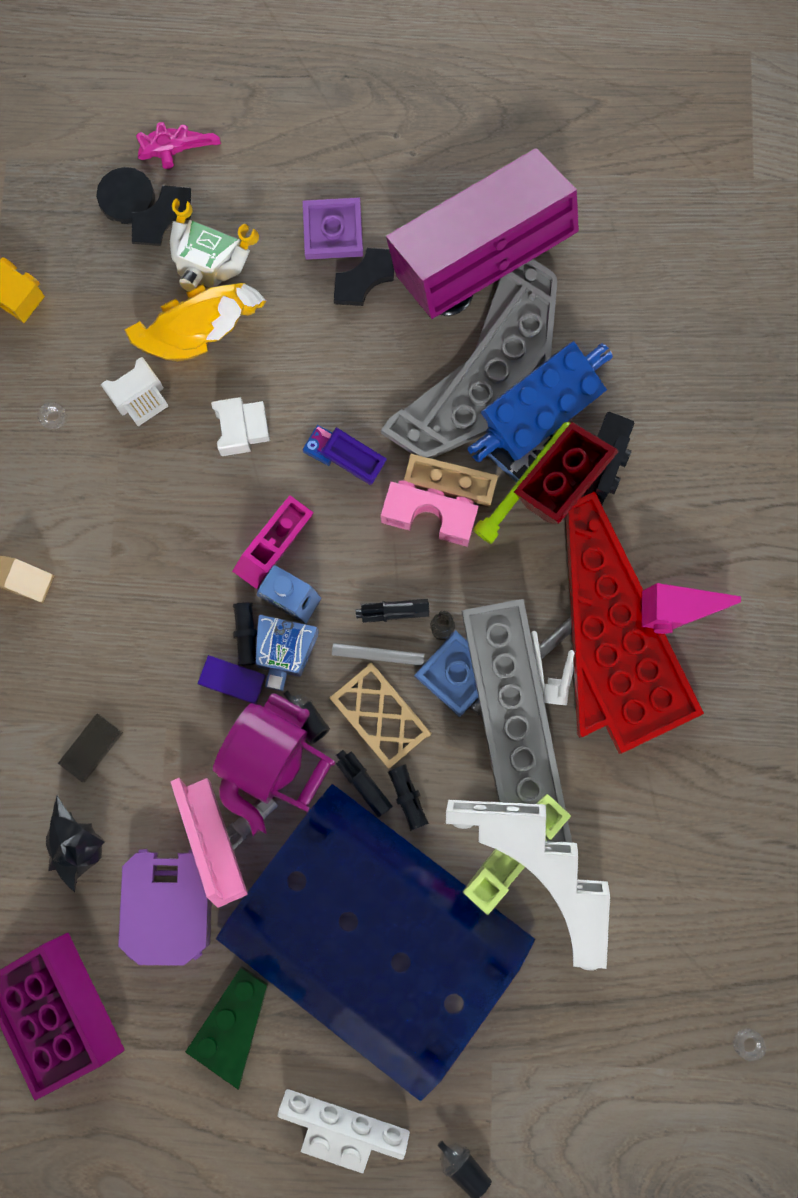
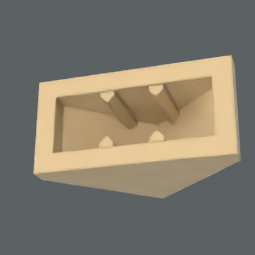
M0 556V589L44 603L54 575L16 558Z

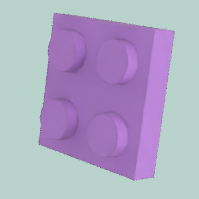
M360 198L302 201L306 260L363 257Z

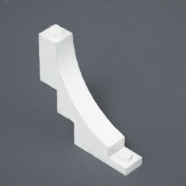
M448 800L446 824H453L461 829L471 828L473 825L479 826V843L495 848L521 863L549 890L567 923L572 942L573 967H581L584 970L606 969L610 907L608 881L577 880V843L545 841L546 805Z

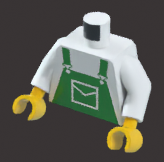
M176 198L172 203V209L177 214V219L172 223L170 250L171 258L176 263L177 273L181 276L179 280L181 287L189 292L195 289L198 284L206 287H216L222 281L239 275L249 255V245H254L259 240L258 232L253 229L250 237L246 238L249 226L242 224L238 228L240 239H237L192 220L186 224L185 219L191 216L192 206L187 201L186 210L179 212L180 201Z

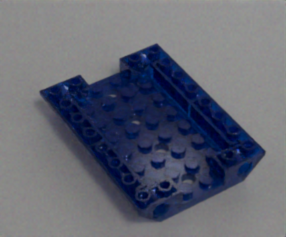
M333 783L311 807L247 892L248 895L244 896L215 938L420 1102L445 1077L521 969L536 940L495 907L489 915H486L463 893L466 885ZM295 871L303 873L306 877V885L299 891L293 890L288 884L290 874ZM352 912L357 916L358 926L354 930L347 931L340 926L339 919L343 913ZM405 953L409 956L411 963L407 970L397 971L393 968L391 959L395 954ZM457 994L463 999V1006L458 1012H449L445 1008L444 1001L447 996Z

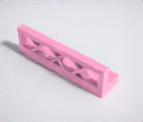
M180 778L170 781L206 897L219 908L248 895L211 782L206 778L186 786Z

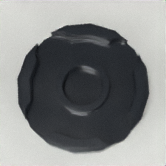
M121 167L114 169L103 176L97 187L96 197L101 211L108 219L119 221L121 224H132V212L147 210L152 206L153 200L155 201V193L151 181L143 172L135 168Z

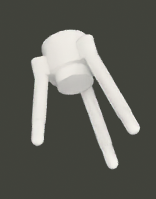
M532 631L531 638L544 703L567 705L569 687L574 672L573 658L575 653L573 650L568 652L562 679L548 678V684L544 682L537 632Z

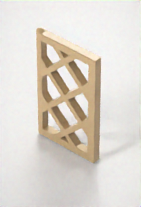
M372 662L330 697L332 702L388 769L432 734ZM372 672L381 683L380 690L362 689L363 678ZM346 692L357 693L356 711L347 710L340 702L339 698ZM362 694L380 695L378 713L360 711ZM384 695L392 696L402 707L401 715L383 713ZM360 716L378 718L376 736L368 735L359 724ZM382 718L401 720L399 738L381 736ZM405 720L413 721L422 731L415 739L404 738ZM380 741L398 742V753L389 760L380 749ZM403 743H409L405 748H403Z

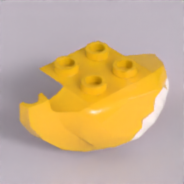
M245 283L207 288L204 285H199L192 291L186 292L188 298L180 303L175 298L160 306L163 312L158 314L156 320L147 329L139 321L124 329L130 343L146 354L177 362L188 360L207 353V342H215L222 339L226 334L234 330L240 315L249 316L254 314L257 308L264 306L266 300L256 289Z

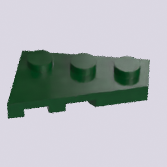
M243 966L239 969L185 1051V1053L237 1090L241 1086L244 1069L268 988L266 982Z

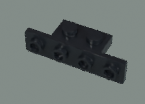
M612 412L606 413L597 437L615 447L618 453L582 497L595 492L601 505H603L609 493L615 494L621 477L616 476L619 466L625 468L632 451L627 449L635 424L633 420Z

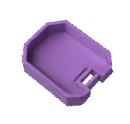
M139 849L138 853H135L122 866L118 947L138 965H185L192 959L197 960L203 955L202 951L210 945L212 902L206 897L192 850H189L188 853H178V858H157L158 853L149 852L148 849ZM157 865L178 866V870H157ZM154 876H177V882H154Z

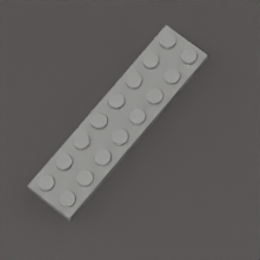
M524 599L462 610L498 801L503 803L536 804L548 794L566 810ZM568 821L552 840H547V842L572 843Z

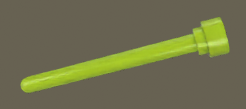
M569 422L561 425L489 518L486 517L483 521L479 520L472 529L484 541L492 544L499 535L498 530L500 529L498 525L519 500L514 491L570 425Z

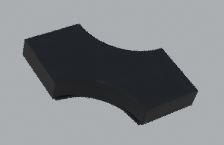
M162 185L160 196L152 207L141 212H132V244L161 246L165 231L177 219V214L172 209L173 201L178 198L180 201L178 211H185L187 201L191 204V188Z
M367 248L366 254L358 266L347 272L336 273L334 304L363 306L365 298L371 289L381 283L394 281V266L389 249Z

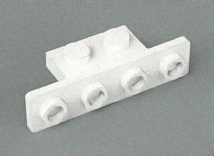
M290 1089L285 1091L277 1115L281 1119L308 1128L301 1149L302 1153L360 1173H364L371 1150L400 1160L404 1159L410 1134L408 1130Z

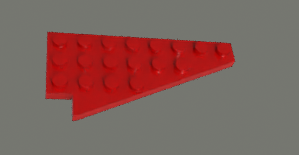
M592 492L581 497L566 515L572 642L575 653L573 661L577 734L581 738L606 726L618 753L622 754L703 715L704 712L666 635L655 633L654 628L642 627L643 588L596 493Z

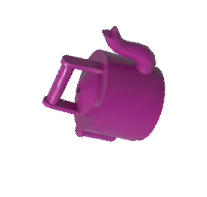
M273 693L269 696L264 707L251 703L245 708L225 738L213 765V772L222 778L219 787V797L224 807L249 822L253 837L258 831L267 834L264 819L258 809L239 795V789L266 804L275 796L308 812L310 809L308 806L330 767L336 763L328 756L305 743L308 732L302 729L310 715L309 710L302 709ZM303 749L318 757L320 761L296 801L278 791L296 777L301 768Z

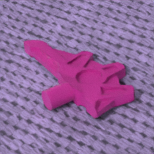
M164 122L157 123L156 131L148 135L142 132L136 135L140 144L138 158L141 160L151 159L152 157L161 158L164 169L173 168L172 156L185 149L221 144L220 137L214 133L202 134L189 131L186 125H180L178 129L166 128Z

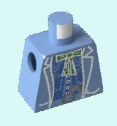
M276 565L272 566L257 591L258 597L304 624H307L321 601V597L312 586ZM308 598L306 604L302 607L304 601Z
M259 615L256 666L269 670L266 688L283 691L287 674L301 677L319 634L317 627Z

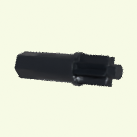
M428 599L361 604V609L355 610L356 619L362 618V622L367 623L429 617Z
M342 750L336 755L339 759L336 765L378 818L393 807L352 751L346 754Z

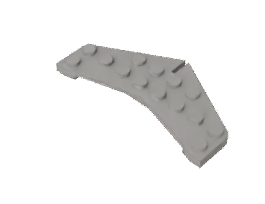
M532 259L500 278L478 343L471 357L407 408L399 410L390 417L381 429V434L409 453L431 459L486 434L488 424L481 411L551 358L557 292L556 275Z

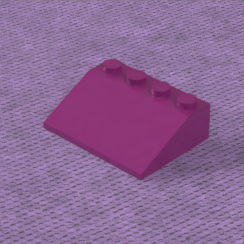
M65 933L40 945L0 969V1028L34 1101L101 1067L125 1051L69 933Z

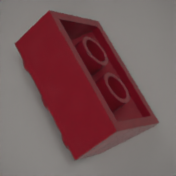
M571 422L514 493L524 506L548 523L559 524L615 457L618 450Z

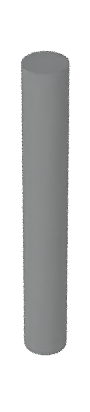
M335 643L332 646L333 656L423 666L424 661L423 653Z

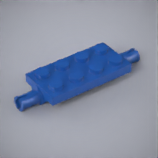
M574 341L570 342L483 409L481 414L487 421L488 429L484 436L468 446L467 449L470 454L476 453L472 458L480 463L483 458L498 447L507 450L514 461H517L559 429L563 423L568 422L607 391L595 371L612 359L611 351L601 355L609 348L601 343L588 355L584 356Z

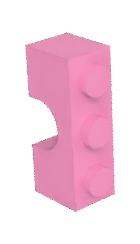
M407 481L390 482L381 512V523L410 531L412 522L418 514L431 512L438 516L442 524L439 539L468 547L479 507L474 505L471 499L465 497H456V499L445 497L442 491L436 489H427V491L416 489L413 483Z

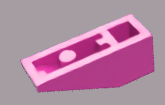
M289 495L241 555L232 572L258 589L272 566L277 564L314 512Z
M656 583L642 591V627L654 628L655 633H672L673 629L741 603V596Z

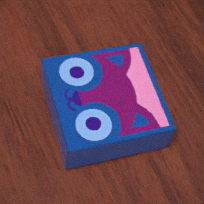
M317 425L302 449L303 453L330 466L332 461L320 455L332 432Z

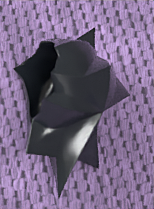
M57 795L50 828L46 836V847L50 857L48 871L56 870L65 884L75 892L77 879L102 858V845L105 841L95 833L92 823H77L72 817V812L66 810Z

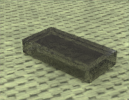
M97 713L58 764L78 780L85 782L123 732Z

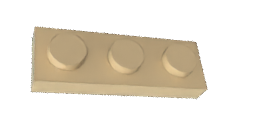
M411 454L404 481L413 483L416 486L415 488L426 491L427 489H436L442 491L446 496L454 498L465 497L471 499L474 503L490 507L498 475Z

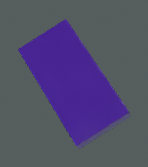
M337 427L320 455L369 485L373 484L387 458Z
M208 655L197 684L240 700L257 704L267 676Z

